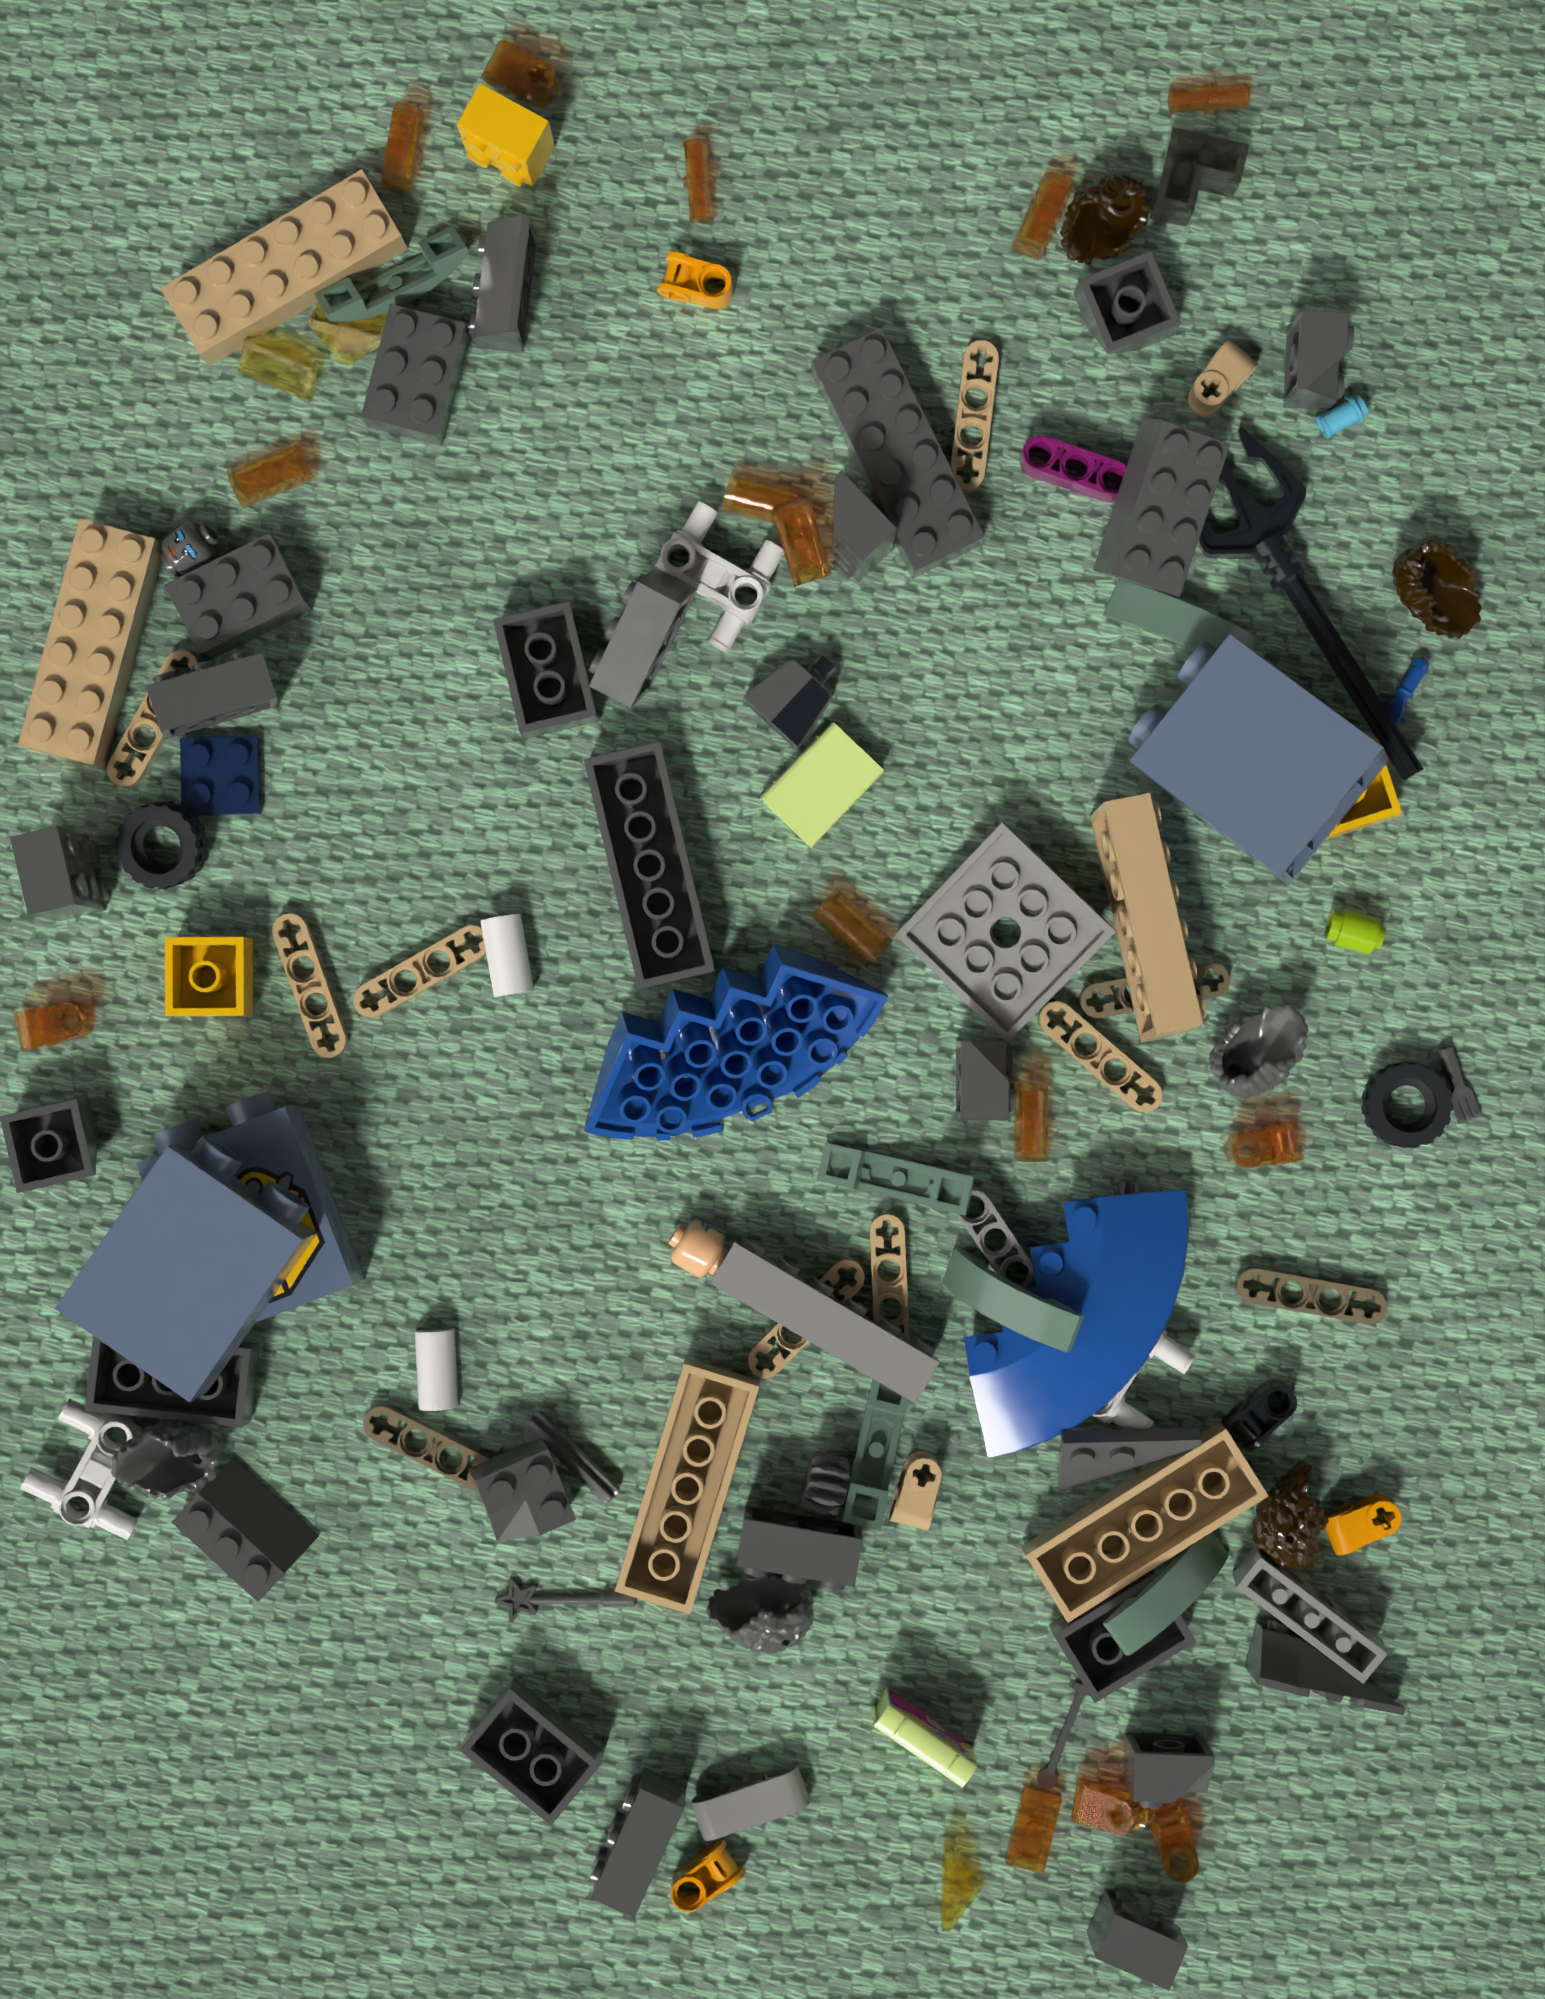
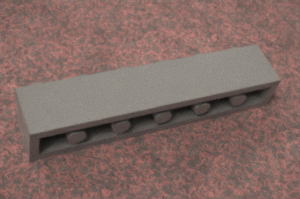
M745 1238L744 1242L741 1243L735 1239L711 1281L712 1285L916 1404L940 1363L938 1358L933 1355L936 1350L934 1347L916 1337L913 1342L906 1340L899 1335L902 1330L900 1327L882 1317L879 1323L865 1315L868 1310L867 1308L850 1298H847L845 1303L831 1296L834 1289L822 1281L813 1278L811 1283L802 1279L797 1276L800 1269L788 1261L779 1258L777 1263L763 1256L766 1249L752 1240Z

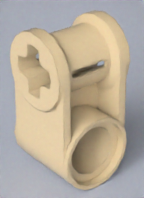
M1228 339L1197 377L1188 394L1189 407L1199 416L1213 415L1222 407L1233 392L1237 391L1244 384L1259 363ZM1211 389L1214 395L1208 398L1203 397L1202 393Z
M918 1450L907 1457L899 1485L894 1493L893 1500H896V1502L892 1501L889 1521L928 1531L933 1518L936 1496L942 1476L937 1459L932 1453ZM923 1464H927L931 1474H924L923 1479H918L914 1469L921 1470Z

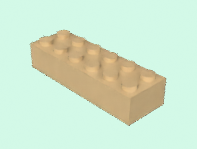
M361 169L172 280L160 289L197 352L207 365L211 366L318 303L314 293L348 276L353 282L406 251L408 248L380 198Z
M79 518L19 738V746L105 770L162 561L160 557L162 552L161 543L155 538Z
M1150 793L1103 802L1090 816L1112 917L1115 929L1117 930V939L1141 1043L1188 1033L1203 1025L1202 1018L1206 1017V1007L1203 997L1196 995L1193 980L1197 979V968L1194 958L1187 955L1184 941L1188 940V929L1184 918H1179L1176 908V902H1179V890L1175 879H1170L1167 864H1170L1171 860L1167 842L1161 841L1158 826L1162 824L1159 805L1156 802L1152 803Z
M685 1358L615 1592L691 1614L759 1390L760 1380Z
M1219 1422L1201 1432L1202 1442L1200 1447L1155 1461L1021 1546L1025 1556L1068 1623L1268 1497L1267 1492L1231 1435Z

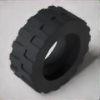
M158 801L136 808L135 812L129 813L124 818L125 821L123 824H120L118 829L119 835L116 838V846H118L117 857L123 864V870L132 876V880L136 883L140 882L144 884V887L150 889L157 887L158 890L175 887L194 878L195 874L204 867L203 862L207 859L209 853L207 851L209 839L206 837L204 824L198 820L199 816L194 811H189L187 806L183 804H174V801ZM156 826H165L172 829L179 838V855L169 864L155 862L146 852V835Z
M1415 1062L1393 1063L1383 1069H1379L1375 1072L1376 1075L1368 1080L1367 1088L1362 1093L1363 1106H1361L1362 1114L1365 1115L1367 1127L1371 1128L1372 1134L1378 1139L1397 1147L1418 1148L1420 1145H1428L1434 1142V1138L1440 1137L1445 1132L1443 1130L1446 1125H1449L1451 1121L1450 1113L1453 1111V1103H1451L1450 1097L1452 1093L1447 1088L1445 1079L1442 1076H1438L1435 1073L1436 1070ZM1406 1085L1418 1089L1425 1099V1111L1422 1117L1411 1124H1401L1395 1121L1388 1111V1099L1391 1093L1396 1088Z

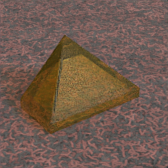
M318 303L309 317L308 325L339 363L350 365L379 347L387 316L378 315L355 321L334 322L328 320Z
M293 334L246 336L244 338L238 372L307 402L311 400L318 366L300 337Z
M943 1841L940 1903L942 1931H951L985 1885V1878L951 1841Z

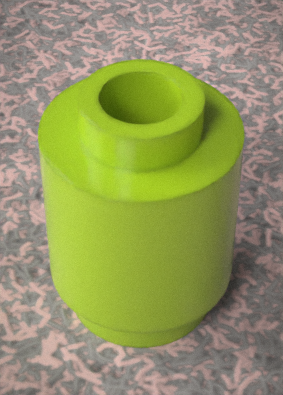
M1343 908L1341 911L1333 909L1326 923L1324 939L1332 941L1333 946L1370 955L1373 949L1379 950L1381 948L1386 928L1381 926V919L1379 917Z

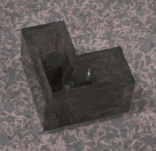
M1173 127L1165 145L1149 218L1187 227L1194 213L1199 190L1233 198L1241 183L1249 144Z

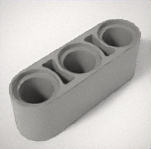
M973 1188L971 1196H978L983 1203L981 1212L974 1217L957 1213L956 1215L995 1273L1007 1279L1006 1268L1011 1262L1021 1261L1026 1267L1024 1277L1019 1281L1012 1282L1023 1288H1028L1034 1280L1031 1260L990 1199L982 1191ZM993 1228L1002 1230L1004 1234L1003 1244L996 1249L987 1248L984 1244L986 1232Z
M790 1763L787 1764L788 1769L779 1772L773 1769L752 1776V1781L743 1784L737 1781L714 1789V1794L703 1797L701 1793L692 1798L691 1804L703 1839L707 1841L715 1840L806 1808L810 1804V1799L798 1764Z

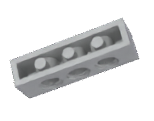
M1257 1544L1233 1571L1237 1589L1364 1684L1388 1655L1384 1642L1379 1635L1292 1569L1279 1567L1271 1558L1258 1549Z

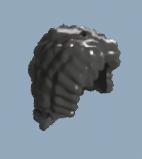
M1276 1004L1273 1008L1264 1005L1261 1013L1250 1012L1240 1016L1238 1021H1235L1234 1024L1225 1029L1224 1037L1218 1040V1043L1210 1052V1057L1208 1058L1210 1072L1219 1078L1221 1087L1235 1097L1249 1099L1253 1096H1259L1261 1093H1266L1268 1090H1273L1274 1086H1278L1279 1082L1284 1078H1288L1289 1070L1294 1067L1295 1063L1302 1060V1051L1306 1049L1305 1040L1308 1037L1307 1033L1309 1031L1308 1025L1305 1023V1017L1296 1011L1293 1005L1289 1004L1284 1007Z
M162 1419L158 1424L146 1426L145 1431H139L138 1435H135L133 1439H129L126 1443L119 1446V1451L113 1455L111 1474L114 1478H118L119 1483L125 1482L127 1488L138 1485L143 1493L149 1494L150 1497L156 1499L161 1496L163 1500H166L184 1490L196 1492L198 1489L203 1488L208 1481H213L217 1476L215 1467L220 1464L218 1458L221 1455V1451L218 1448L215 1436L210 1430H205L196 1423Z
M776 1573L771 1576L767 1574L766 1577H753L747 1574L745 1580L739 1581L737 1586H732L729 1590L716 1589L714 1596L708 1598L709 1605L706 1611L710 1624L719 1627L730 1636L731 1640L740 1642L742 1647L753 1652L772 1654L779 1651L782 1652L788 1647L797 1645L800 1639L806 1635V1632L811 1629L810 1626L813 1624L814 1618L812 1608L814 1601L810 1588L806 1584L785 1581L782 1579L783 1575L779 1576Z

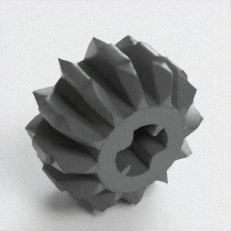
M816 1451L809 1458L800 1491L799 1504L802 1513L822 1520L824 1518L834 1520L838 1516L842 1505L845 1503L850 1479V1465L847 1458L829 1451L825 1453Z

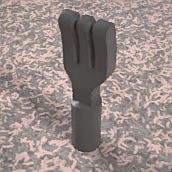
M1453 1046L1437 1050L1446 1077L1450 1080L1452 1086V1096L1450 1097L1458 1124L1481 1117L1473 1091L1463 1083L1462 1072Z

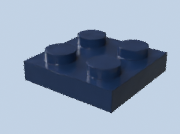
M260 737L180 738L181 804L187 806L189 811H194L198 816L261 815Z

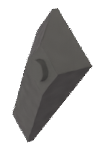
M1268 1618L1267 1624L1256 1621L1244 1667L1258 1685L1309 1697L1310 1690H1312V1692L1325 1697L1328 1701L1341 1703L1343 1697L1348 1696L1352 1703L1363 1708L1404 1715L1405 1706L1397 1698L1368 1679L1364 1684L1297 1633L1290 1630L1280 1620Z

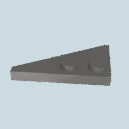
M1200 1427L1061 1431L1058 1466L1059 1491L1075 1488L1200 1447L1202 1442Z

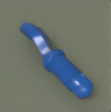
M1424 657L1417 658L1410 664L1411 667L1400 686L1396 687L1398 694L1383 702L1396 725H1398L1405 713V705L1408 698L1414 697V691L1424 674H1427L1429 670V662Z

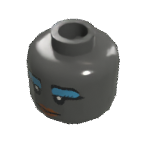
M186 520L162 539L161 560L172 574L181 577L219 558V550L216 545L219 542V537L208 524L203 523L200 525L192 520Z

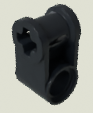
M1276 1379L1268 1380L1261 1384L1246 1399L1234 1406L1222 1418L1221 1423L1224 1427H1231L1243 1440L1245 1450L1251 1452L1262 1445L1273 1431L1293 1415L1297 1407V1398L1294 1392L1282 1381ZM1279 1390L1285 1392L1286 1398L1282 1406L1278 1408L1268 1407L1267 1400L1272 1392ZM1243 1420L1252 1427L1251 1431L1242 1423Z

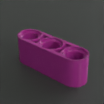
M1042 435L1034 436L1026 442L1019 461L1024 473L1032 478L1107 503L1116 501L1119 489L1110 490L1106 488L1102 477L1112 474L1117 476L1120 482H1122L1127 467L1118 460ZM1035 449L1042 450L1046 453L1048 462L1043 465H1036L1029 459L1028 453ZM1069 462H1078L1084 468L1085 475L1078 478L1072 477L1067 473L1065 465Z

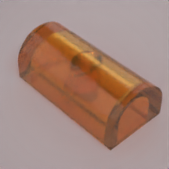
M397 101L393 105L381 176L384 189L407 193L413 189L425 112L416 106Z
M1056 172L1044 173L1013 241L1012 246L1017 252L1037 261L1043 259L1072 194L1069 177Z
M300 442L227 470L231 486L243 508L315 480Z
M732 472L724 498L723 511L797 531L807 491Z
M807 498L791 499L772 508L771 514L794 587L832 575L809 500Z
M838 888L811 914V917L866 969L893 942L880 927Z
M1015 1083L1013 1085V1088L1016 1090L1014 1159L1021 1162L1048 1161V1083Z

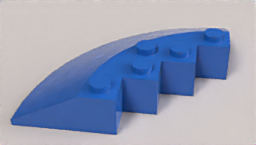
M773 943L759 977L723 966L708 999L672 989L658 1022L622 1011L607 1044L584 1131L617 1139L633 1140V1136L656 1137L657 1141L670 1140V1136H678L691 1130L693 1137L722 1132L721 1122L715 1121L741 1111L751 1121L772 1113L771 1100L794 1092L797 1098L821 1082V1076L836 1063L840 1065L848 1056L847 1051L860 1036L864 1037L874 1024L888 999V995L809 954ZM767 1102L766 1109L753 1115L746 1110Z
M1186 1189L1104 1196L1063 1203L1069 1242L1030 1248L1036 1287L1025 1289L1043 1299L1053 1298L1084 1315L1071 1352H1064L1042 1344L1003 1325V1332L964 1337L969 1376L988 1457L1019 1452L1061 1435V1431L1071 1430L1104 1408L1116 1397L1115 1395L1124 1388L1130 1379L1138 1373L1149 1358V1354L1171 1318L1177 1302L1176 1298L1182 1278L1184 1277L1187 1241L1189 1240V1211Z

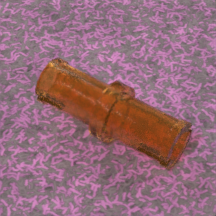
M1204 82L1201 87H1172L1168 92V109H1170V114L1203 111L1205 115L1213 114L1215 110L1247 109L1250 101V89L1247 82L1229 85H1215L1214 82Z
M690 139L683 142L686 176L683 177V186L688 190L690 223H704L714 220L710 188L714 185L713 175L709 174L708 141L705 139Z

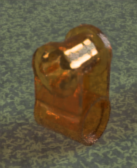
M506 40L498 41L482 73V79L488 85L494 87L496 84L504 88V93L512 94L535 106L545 107L554 103L559 94V85L555 79V72L551 64L524 51ZM533 82L538 83L536 87L533 86Z
M63 1003L13 1013L21 1052L38 1050V1047L42 1046L52 1047L57 1045V1043L83 1038L90 1034L95 1025V1017L92 1010L82 1004ZM72 1015H76L78 1022L72 1024V1027L67 1026L66 1020L72 1018Z
M1297 1121L1275 1123L1258 1129L1232 1134L1224 1145L1226 1158L1231 1164L1239 1167L1254 1168L1304 1160L1303 1153L1298 1151L1295 1129L1298 1127ZM1248 1139L1253 1146V1152L1247 1160L1243 1161L1237 1153V1147L1242 1140Z
M1084 1777L1077 1779L1070 1817L1075 1823L1097 1828L1118 1836L1130 1833L1132 1830L1144 1828L1148 1824L1151 1817L1150 1808L1142 1807L1138 1802H1133L1129 1791L1111 1786L1109 1783L1101 1780L1096 1784L1086 1782Z
M1183 1799L1176 1800L1175 1805L1156 1810L1144 1808L1159 1860L1167 1876L1178 1883H1186L1192 1880L1198 1873L1199 1860L1192 1838L1193 1833L1190 1819ZM1177 1852L1188 1854L1187 1862L1183 1866L1173 1867L1169 1865L1173 1854Z

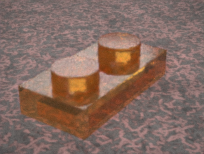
M1023 1783L1004 1859L1007 1865L1044 1874L1063 1798L1060 1792Z

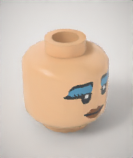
M699 1219L691 1221L687 1227L679 1224L668 1242L669 1245L674 1247L671 1253L672 1262L698 1278L705 1276L707 1273L714 1275L729 1250L724 1246L725 1236Z

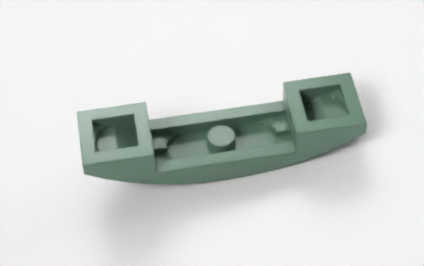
M452 225L418 242L423 253L422 255L357 287L354 286L348 276L314 293L329 321H355L382 315L388 312L390 304L402 307L440 284L468 255L467 246Z
M1119 579L1103 614L1105 617L1136 630L1143 629L1193 651L1204 642H1208L1218 649L1230 634L1249 649L1256 652L1261 640L1245 629L1206 610L1164 593Z
M826 1142L817 1181L893 1197L961 1215H967L975 1180L974 1176Z
M955 1247L942 1282L954 1295L975 1310L1017 1333L1055 1349L1071 1352L1084 1315L1053 1298L1043 1299L988 1269L989 1263L960 1247Z
M873 1378L856 1445L841 1522L881 1531L889 1493L888 1487L908 1399Z
M1213 1532L1209 1533L1181 1551L1137 1597L1128 1598L1102 1624L1126 1656L1133 1654L1178 1618L1214 1580L1229 1556L1228 1552Z

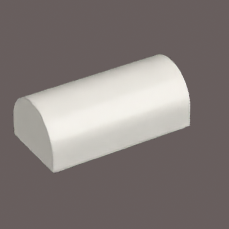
M521 914L504 915L481 920L494 997L534 991Z
M455 1328L416 1330L415 1349L419 1410L437 1411L458 1407Z

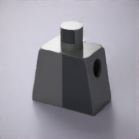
M821 654L806 670L796 660L791 659L747 692L743 697V702L798 751L832 701L833 695L823 685L837 669Z

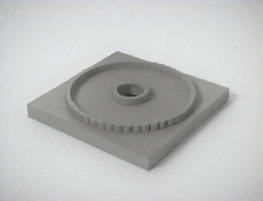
M1002 822L895 935L1008 1043L1117 930L1005 822ZM1003 917L1014 919L1021 929L1020 939L1017 943L1010 946L998 943L993 935L994 924Z

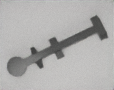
M1072 1679L1069 1687L1077 1692L1062 1730L1054 1727L1051 1734L1059 1738L1054 1751H1051L1049 1755L1050 1761L1048 1766L1037 1774L1038 1784L1044 1789H1052L1057 1784L1058 1778L1055 1769L1062 1757L1061 1754L1066 1741L1073 1743L1076 1736L1070 1734L1084 1695L1090 1696L1082 1683Z

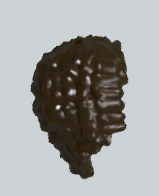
M1125 172L1111 173L1110 175L1101 176L1095 181H1090L1075 192L1072 203L1067 206L1068 211L1065 213L1067 219L1063 222L1060 231L1063 237L1061 245L1069 260H1077L1081 264L1084 262L1089 266L1093 258L1106 260L1110 257H1117L1120 251H1127L1134 236L1145 230L1144 227L1147 225L1148 214L1152 210V205L1145 200L1147 190L1144 189L1141 180H1137L1131 174H1126Z
M1437 535L1430 536L1429 539L1423 538L1418 540L1417 543L1409 545L1394 561L1392 570L1394 578L1392 581L1396 587L1397 595L1400 597L1402 604L1412 613V617L1418 618L1425 624L1427 631H1435L1438 636L1446 635L1449 639L1453 637L1460 639L1463 635H1467L1473 626L1481 621L1479 613L1482 610V606L1478 600L1482 594L1474 590L1478 584V573L1468 563V559L1464 558V554L1457 553L1455 547L1448 544L1447 540Z
M1304 1460L1298 1461L1292 1468L1287 1469L1286 1475L1280 1477V1481H1277L1275 1486L1267 1492L1268 1497L1256 1506L1257 1517L1252 1520L1253 1541L1257 1544L1258 1549L1271 1558L1279 1567H1288L1293 1570L1313 1569L1314 1562L1319 1560L1317 1555L1319 1552V1546L1316 1542L1317 1535L1329 1523L1328 1518L1324 1515L1323 1507L1317 1506L1315 1500L1307 1493L1310 1488L1308 1481L1312 1476V1465Z

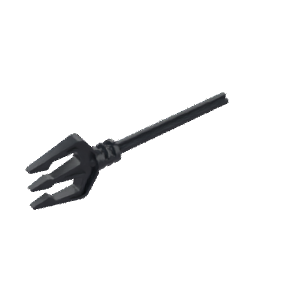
M1240 427L1238 429V436L1247 460L1262 462L1284 495L1271 508H1263L1233 478L1232 466L1225 460L1218 481L1225 485L1239 527L1218 535L1213 532L1208 521L1205 520L1198 541L1200 549L1208 558H1254L1257 563L1266 562L1267 566L1264 568L1263 574L1274 575L1270 585L1273 589L1279 588L1285 592L1374 736L1378 738L1380 745L1384 747L1386 755L1404 782L1424 770V768L1306 583L1303 576L1306 569L1303 562H1293L1297 552L1295 550L1286 551L1285 549L1290 543L1287 535L1305 501L1306 488L1249 432Z

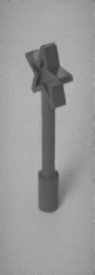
M514 1578L508 1580L509 1593L495 1598V1603L509 1607L510 1623L514 1622L521 1611L536 1615L537 1609L534 1605L601 1604L603 1607H635V1597L615 1591H603L601 1594L533 1595L537 1585L521 1589Z

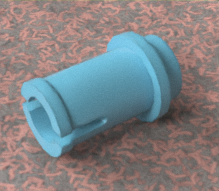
M1348 395L1345 397L1344 403L1321 416H1317L1315 421L1324 438L1328 440L1334 434L1354 423L1362 424L1364 418L1369 415V412L1359 395L1353 398Z

